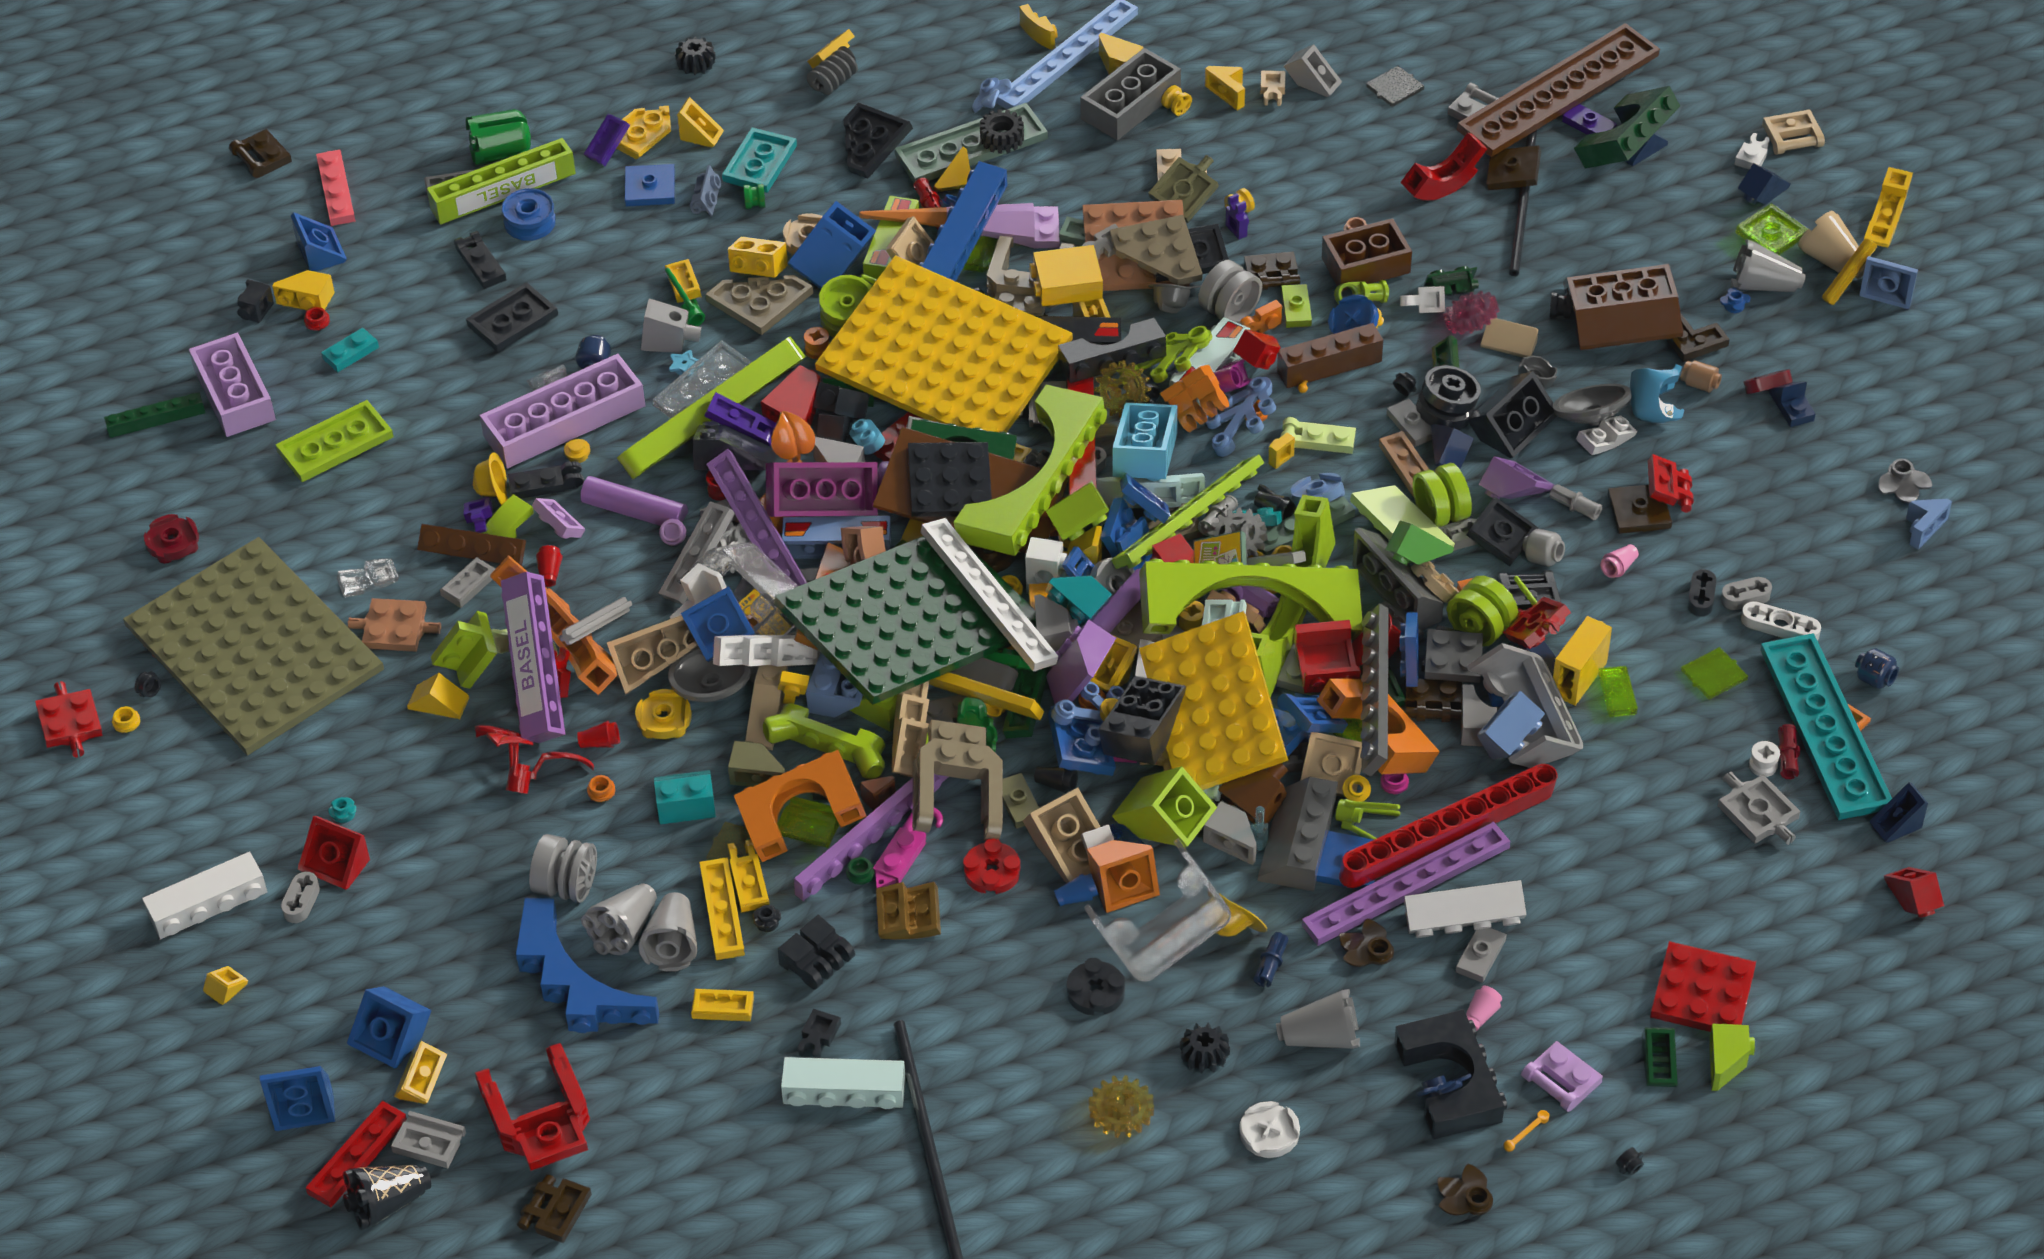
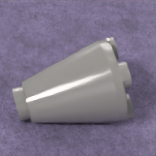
M644 883L633 886L588 909L581 918V923L594 942V948L598 953L602 955L607 953L623 955L631 950L657 899L656 892L651 886Z

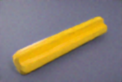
M1868 238L1862 241L1822 295V299L1825 302L1835 305L1864 266L1867 257L1871 256L1877 248V244Z

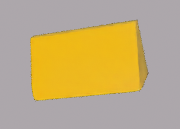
M420 1041L411 1053L394 1097L427 1104L447 1054Z

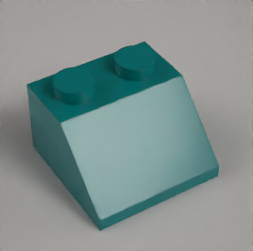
M710 770L654 777L660 825L716 817Z

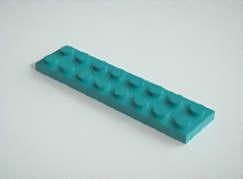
M1815 634L1761 643L1760 651L1838 820L1879 812L1892 797Z

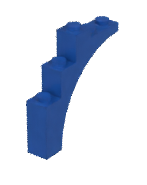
M525 898L516 951L519 972H542L541 989L544 1001L554 1003L567 1002L566 1019L569 1031H576L578 1033L598 1032L599 1022H607L609 1024H658L659 1009L657 997L634 995L613 989L590 977L573 962L565 952L557 936V913L554 899Z

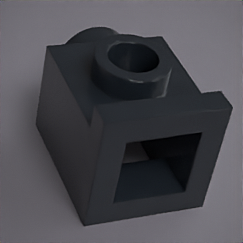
M247 279L245 282L247 288L239 295L237 300L239 306L237 314L244 320L260 323L274 304L271 287L268 284Z

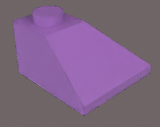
M1493 457L1479 483L1480 486L1486 489L1485 494L1498 499L1500 497L1513 499L1549 492L1554 486L1551 482L1515 461L1499 457Z

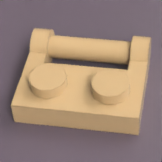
M1811 110L1763 118L1762 125L1773 144V151L1776 155L1783 154L1786 150L1809 146L1817 148L1823 147L1825 144L1824 135ZM1811 134L1809 137L1783 141L1786 138Z

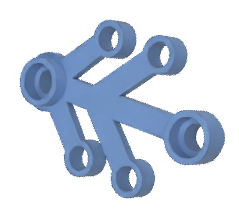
M1268 377L1252 379L1246 389L1232 396L1229 393H1224L1229 401V407L1225 409L1227 411L1221 414L1217 413L1213 418L1206 415L1207 422L1205 423L1209 429H1215L1222 423L1232 419L1224 432L1218 433L1213 437L1212 447L1218 456L1224 457L1234 451L1235 443L1232 437L1245 418H1247L1246 426L1251 434H1256L1263 430L1264 424L1260 417L1257 416L1253 407L1257 399L1260 400L1258 407L1263 415L1272 414L1276 410L1273 399L1269 398L1272 393V382ZM1245 400L1243 403L1233 407L1234 404Z
M1089 682L1080 694L1085 700L1090 701L1100 710V705L1104 699L1098 694V685L1094 682ZM1112 686L1106 698L1119 700L1124 690L1119 686ZM1069 700L1058 701L1051 711L1052 719L1060 725L1070 724L1073 718L1100 723L1104 722L1100 717V711L1075 707ZM1101 725L1090 727L1086 732L1084 738L1089 745L1097 746L1100 744L1099 728Z

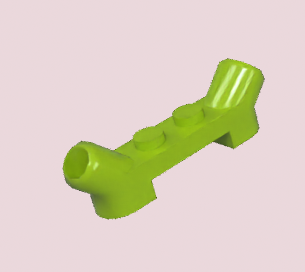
M793 703L784 705L780 714L766 717L763 722L764 736L771 744L791 739L809 748H815L826 753L839 750L842 759L855 763L865 779L877 778L884 771L885 762L881 754L885 748V742L875 733L861 728L856 736L809 719V709Z

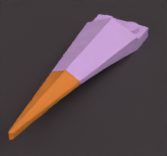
M1033 203L997 205L981 235L999 239V236L1013 237L1014 243L1031 248H1060L1058 206L1034 207ZM950 207L859 212V217L863 219L905 222L907 218L914 216L921 225L940 227L947 221Z

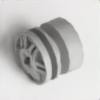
M550 834L543 835L536 846L531 862L529 877L531 891L550 897L559 892L561 899H571L577 903L583 902L589 894L597 865L596 846L587 842L582 844L578 840L572 841L568 846V841L564 837Z

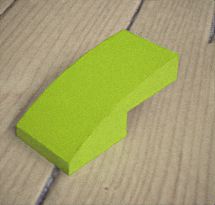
M513 494L487 522V532L483 533L509 538L517 537L516 528L534 514L533 506Z

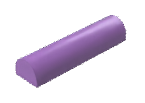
M593 476L586 478L581 489V501L583 503L659 526L669 519H677L682 522L688 513L686 504Z
M1140 568L1136 569L1091 620L1108 633H1111L1141 599Z

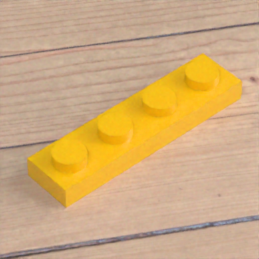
M728 857L700 862V869L716 960L745 956Z

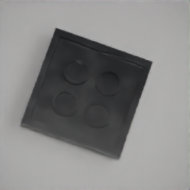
M988 442L908 443L911 517L958 516L965 504L992 500Z

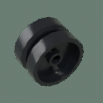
M1447 365L1434 367L1425 376L1422 390L1416 402V410L1420 413L1421 419L1430 426L1438 424L1461 430L1469 425L1467 419L1474 413L1481 394L1480 384L1469 372L1458 367Z

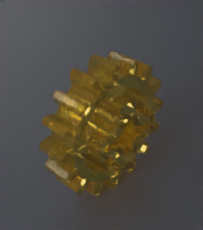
M1125 360L1119 361L1118 366L1115 362L1110 363L1109 369L1103 368L1100 370L1103 377L1099 376L1095 379L1100 383V386L1095 387L1094 391L1100 392L1099 397H1103L1104 409L1110 408V416H1114L1119 412V417L1121 418L1124 409L1122 405L1126 399L1134 400L1133 403L1147 402L1150 399L1145 395V392L1151 391V387L1145 386V382L1149 380V377L1142 378L1141 374L1144 369L1134 370V362L1130 363L1127 367ZM1117 372H1123L1118 380L1110 378ZM1124 384L1123 389L1127 393L1121 394L1122 390L1118 388L1119 385Z
M1124 1075L1122 1081H1118L1116 1076H1112L1111 1083L1108 1084L1105 1080H1102L1101 1089L1093 1088V1097H1089V1116L1094 1119V1126L1096 1128L1103 1125L1104 1134H1108L1112 1130L1114 1131L1115 1138H1118L1121 1132H1125L1127 1137H1131V1130L1135 1129L1141 1133L1142 1124L1150 1125V1116H1154L1153 1094H1148L1147 1085L1139 1087V1079L1137 1078L1131 1083L1128 1082V1075Z

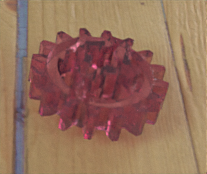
M1479 291L1476 295L1470 292L1469 296L1467 294L1462 295L1459 301H1452L1453 306L1446 307L1447 312L1443 316L1448 330H1451L1453 334L1459 331L1460 335H1463L1466 331H1469L1471 334L1474 329L1475 331L1482 330L1484 324L1490 325V319L1497 318L1496 313L1500 312L1494 295L1491 296L1490 292L1483 294V291Z

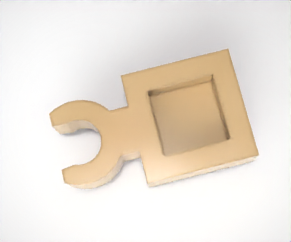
M1261 71V94H1264L1263 103L1265 106H1268L1270 99H1275L1277 106H1281L1282 94H1285V71Z

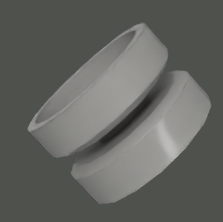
M1225 260L1217 264L1206 276L1198 294V302L1203 309L1216 315L1218 319L1222 320L1225 317L1240 324V320L1249 316L1256 307L1262 293V282L1260 278L1251 272L1244 271L1243 267L1234 261Z

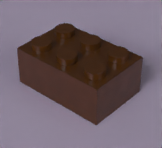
M1391 218L1322 236L1321 258L1337 286L1343 283L1361 281L1370 284L1411 273L1412 250L1394 219Z

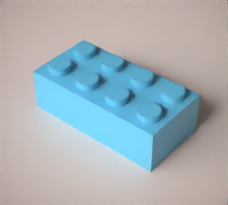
M1125 403L1113 444V477L1122 478L1127 473L1132 478H1146L1150 481L1166 479L1177 437V405Z

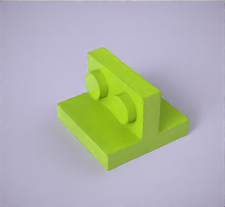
M476 611L468 623L457 621L431 655L433 665L457 671L461 687L470 689L497 654L487 614Z

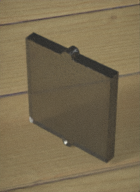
M1396 66L1366 83V87L1375 93L1378 99L1384 100L1392 108L1424 90V85L1416 80L1413 74L1407 73L1400 66Z

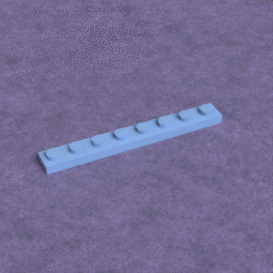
M1126 0L1114 1L1012 82L1013 89L1007 93L999 94L996 103L1005 109L1028 103L1097 48L1101 32L1112 36L1137 16L1138 7Z

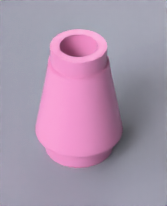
M1629 544L1605 554L1600 564L1603 573L1609 578L1621 577L1635 559L1638 558V550L1635 546Z
M1482 986L1481 989L1475 991L1466 1012L1468 1020H1473L1476 1031L1501 1008V995L1489 986Z

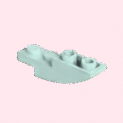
M1203 473L1166 476V479L1158 481L1134 478L1168 504V507H1181V503H1187L1205 489V476ZM1096 478V489L1105 503L1111 507L1113 499L1120 498L1123 495L1120 487L1121 478ZM1126 501L1130 508H1142L1139 504L1133 506Z

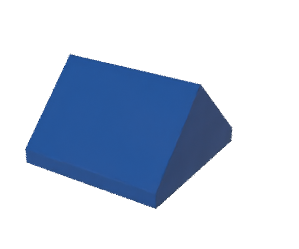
M294 212L291 214L296 242L309 271L322 270L344 263L347 260L333 227Z

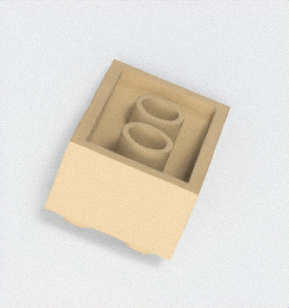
M1076 788L1031 812L1023 820L1036 846L1066 883L1082 873L1084 876L1091 873L1088 855L1081 834L1100 828L1079 788Z

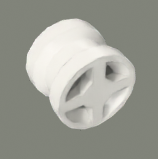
M1768 741L1756 743L1751 750L1750 770L1757 776H1772L1778 767L1779 748L1774 743Z

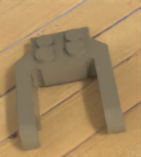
M999 236L987 272V296L1033 316H1044L1046 306L1042 307L1040 296L1035 297L1033 282L1036 279H1031L1030 272L1014 269L1008 270L1010 250L1014 245L1013 237ZM1061 243L1060 249L1075 247V244ZM1051 305V306H1048V308H1053V307H1056V306H1058V305Z
M931 720L929 723L928 743L920 748L916 759L913 761V831L929 833L934 814L935 773L936 775L969 780L981 779V824H984L983 841L991 838L999 840L1003 824V760L989 746H986V727Z

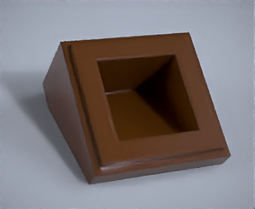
M889 776L861 782V799L870 808L875 810L896 792L895 778Z

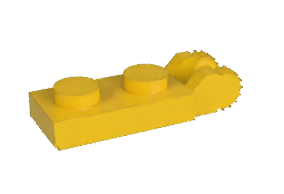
M751 839L745 840L744 846L748 856L737 857V848L734 843L727 844L730 868L741 913L769 905L758 854H755Z

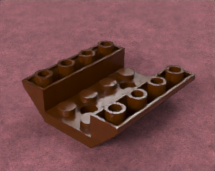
M1669 264L1567 277L1563 281L1565 294L1569 293L1576 318V336L1580 350L1683 337L1679 298Z

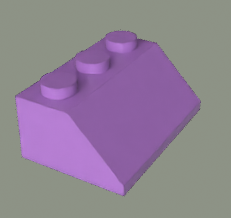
M1090 620L1082 628L1077 625L1070 637L1056 651L1058 655L1057 664L1052 665L1046 675L1055 704L1062 700L1073 702L1094 677L1116 640L1114 636Z

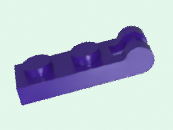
M715 392L705 412V417L718 422L720 425L731 427L771 447V435L776 426L775 422Z

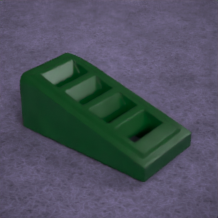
M1645 1027L1642 1032V1048L1646 1086L1677 1087L1675 1028ZM1652 1042L1666 1043V1047L1652 1046ZM1652 1053H1667V1057L1652 1056ZM1653 1063H1668V1067H1653ZM1653 1073H1669V1079L1653 1078Z

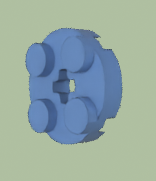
M1334 473L1319 474L1320 479L1311 481L1309 476L1297 481L1290 489L1292 502L1297 507L1302 495L1328 498L1329 502L1344 496L1345 489L1341 477Z

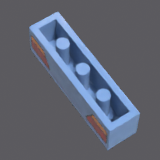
M890 516L783 517L782 540L793 559H822L828 542L843 548L841 528L880 526L883 527V538L887 551L891 549Z

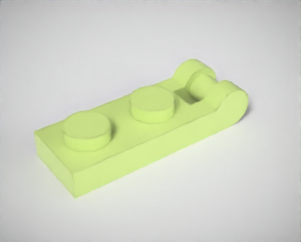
M1287 417L1283 420L1282 429L1284 431L1281 433V436L1288 432L1295 437L1294 448L1353 454L1356 428L1299 422L1293 417Z

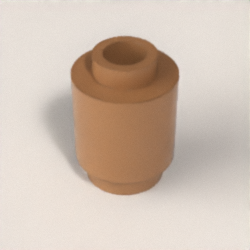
M1696 360L1693 362L1687 361L1681 373V381L1686 382V385L1709 393L1713 388L1717 389L1719 387L1722 374H1719V368Z

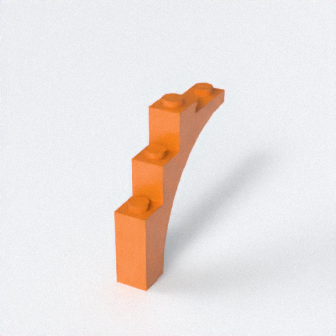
M508 555L490 574V578L501 586L502 580L528 571ZM545 587L552 639L559 648L564 647L569 650L570 657L568 660L575 669L577 677L599 695L617 676L612 656L593 640L591 633L571 645H566L565 641L560 640L562 630L579 620L570 613L569 605L550 588L547 589Z

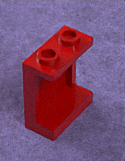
M1350 620L1295 625L1294 646L1304 693L1322 692L1329 679H1360V668L1356 666L1351 643Z

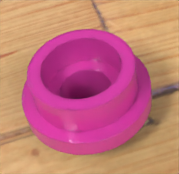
M1406 773L1382 774L1380 783L1386 792L1400 794L1408 788L1409 778Z

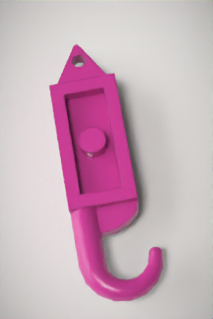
M934 808L933 816L937 820L936 827L940 828L943 823V816L938 809ZM912 813L902 828L898 829L873 867L876 876V888L901 883L926 844V833L913 831Z

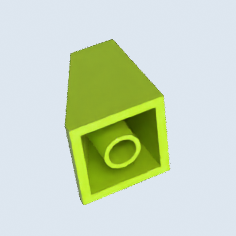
M1181 766L1142 777L1112 817L1131 837L1188 847L1217 809V806Z

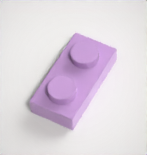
M535 499L532 504L533 509L539 514V518L542 521L549 523L555 529L554 532L558 536L565 539L569 537H582L585 528L555 500Z

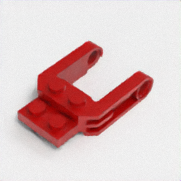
M561 1043L546 1048V1053L566 1102H558L521 1115L515 1120H511L495 1081H492L489 1068L475 1072L480 1093L503 1149L525 1156L530 1171L588 1150L587 1142L582 1133L590 1121L586 1099Z

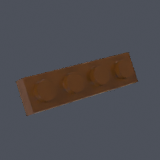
M421 524L417 550L469 559L477 557L482 561L500 564L509 555L522 566L526 540Z

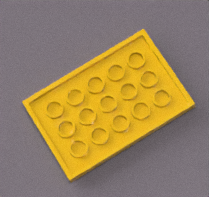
M1244 611L1139 648L1147 678L1186 686L1166 747L1172 769L1182 766L1199 787L1205 790L1289 761Z

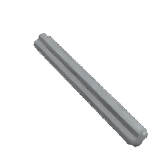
M622 597L562 630L560 640L565 641L566 645H571L629 612V607L632 606L631 600L627 601L626 597Z

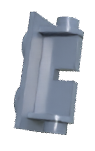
M710 165L707 166L706 173H701L697 176L694 189L695 194L692 196L690 209L695 214L707 211L711 217L717 204L721 180Z

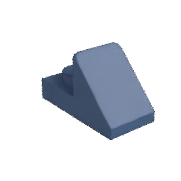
M1914 500L1909 503L1906 519L1913 523L1909 530L1912 533L1909 545L1919 550L1948 520L1952 504L1951 500Z

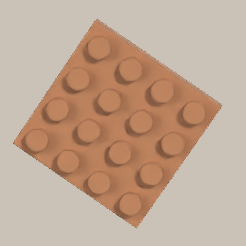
M1182 200L1083 205L1085 242L1094 241V234L1113 224L1120 228L1184 215ZM1103 253L1098 259L1103 279V291L1152 289L1148 287L1150 284L1176 285L1170 281L1156 283L1153 273L1139 267L1137 262L1128 258L1124 260L1116 256V254L1107 257ZM1190 283L1182 284L1180 286H1190Z

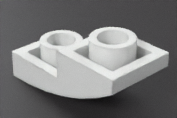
M1616 416L1601 421L1597 428L1579 431L1576 440L1591 455H1595L1623 444L1634 437L1637 431L1629 424L1626 418Z

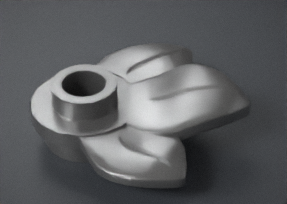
M1897 459L1889 466L1888 473L1880 477L1878 488L1881 494L1895 493L1898 500L1909 504L1911 501L1918 499L1919 489L1932 488V482L1926 473L1915 470L1909 460Z

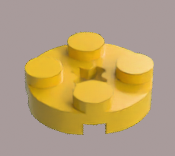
M660 689L649 693L648 698L643 702L642 699L638 702L635 710L637 725L642 735L646 738H680L686 733V728L690 725L692 719L689 701L671 689ZM662 711H667L668 714L666 717H659L657 715H661Z

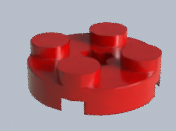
M988 839L985 843L973 847L964 857L965 880L977 892L986 894L987 890L995 891L996 894L1004 893L1014 887L1019 880L1020 858L1010 846L1001 843L998 839ZM988 865H997L998 870L990 869L987 871L986 869Z

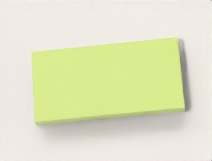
M1395 485L1351 494V503L1373 523L1376 529L1380 530L1388 538V541H1390L1399 521H1404L1419 527L1454 547L1455 543Z

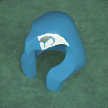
M1675 364L1671 370L1642 368L1631 372L1630 390L1632 397L1630 402L1636 418L1649 423H1665L1677 421L1683 417L1684 409H1677L1673 404L1664 403L1659 398L1660 395L1674 388L1675 382L1679 379L1682 366Z

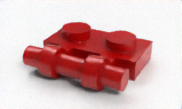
M1652 454L1647 461L1650 497L1672 506L1678 501L1682 512H1690L1694 498L1693 493L1690 491L1693 485L1689 471L1687 469H1680L1678 471L1675 462Z

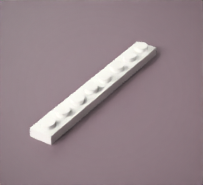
M943 518L922 524L921 534L1033 671L1057 664L1058 655L947 519Z

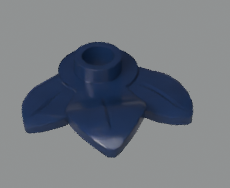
M1471 1074L1446 1082L1444 1075L1422 1082L1423 1090L1416 1092V1095L1429 1094V1097L1454 1091L1462 1087V1082L1470 1079Z

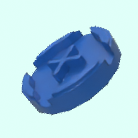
M1350 295L1340 300V304L1336 308L1333 307L1328 318L1329 329L1335 334L1374 323L1376 327L1379 314L1376 306L1366 296Z

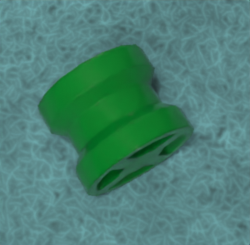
M758 184L755 187L744 185L746 209H751L753 206L766 208L764 184Z

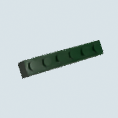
M200 392L111 414L105 416L104 419L109 437L114 438L205 414V409Z

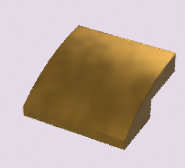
M904 882L876 889L878 934L880 939L903 940L941 935L939 895L935 882L907 888Z

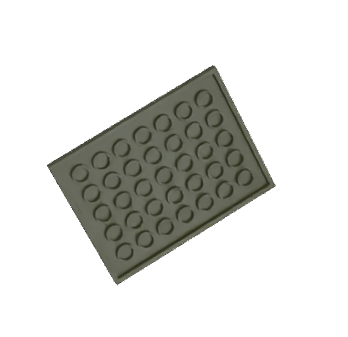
M257 537L123 618L125 626L247 756L384 670L383 662L260 537Z

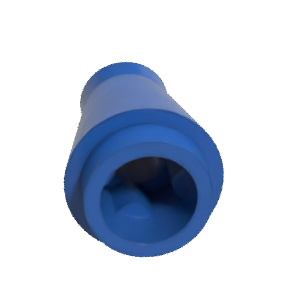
M1082 873L1064 886L1054 890L1059 906L1093 900L1092 897L1099 895L1091 873L1085 876Z

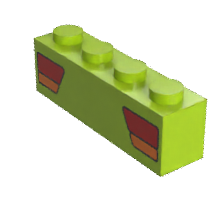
M889 196L884 210L919 209V200ZM880 220L863 262L864 275L875 279L879 278L892 260L885 249L905 222Z

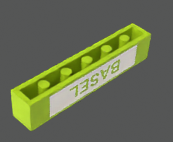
M560 138L427 188L430 209L441 225L502 202L508 195L517 190L525 188L537 189L576 174L573 152L565 140Z

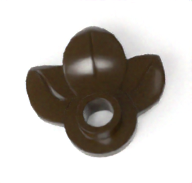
M1367 918L1363 923L1362 933H1340V943L1347 952L1343 957V961L1356 967H1364L1371 963L1384 965L1390 962L1394 955V948L1390 941L1386 939L1387 932L1383 926Z
M1467 1164L1461 1179L1439 1177L1437 1179L1439 1192L1444 1197L1439 1204V1208L1450 1215H1463L1468 1212L1474 1215H1483L1491 1210L1493 1196L1486 1188L1487 1178L1475 1166ZM1474 1200H1479V1201H1481L1482 1203H1475V1202H1473V1201H1474Z

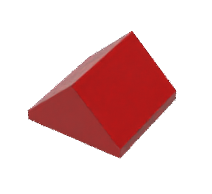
M313 816L297 870L314 873L321 880L343 889H348L370 860L364 835L321 817Z

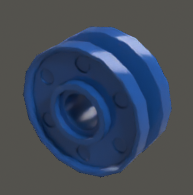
M525 188L511 193L503 201L502 215L504 217V227L513 238L523 241L537 240L548 235L555 227L554 203L551 196L546 192L535 188Z

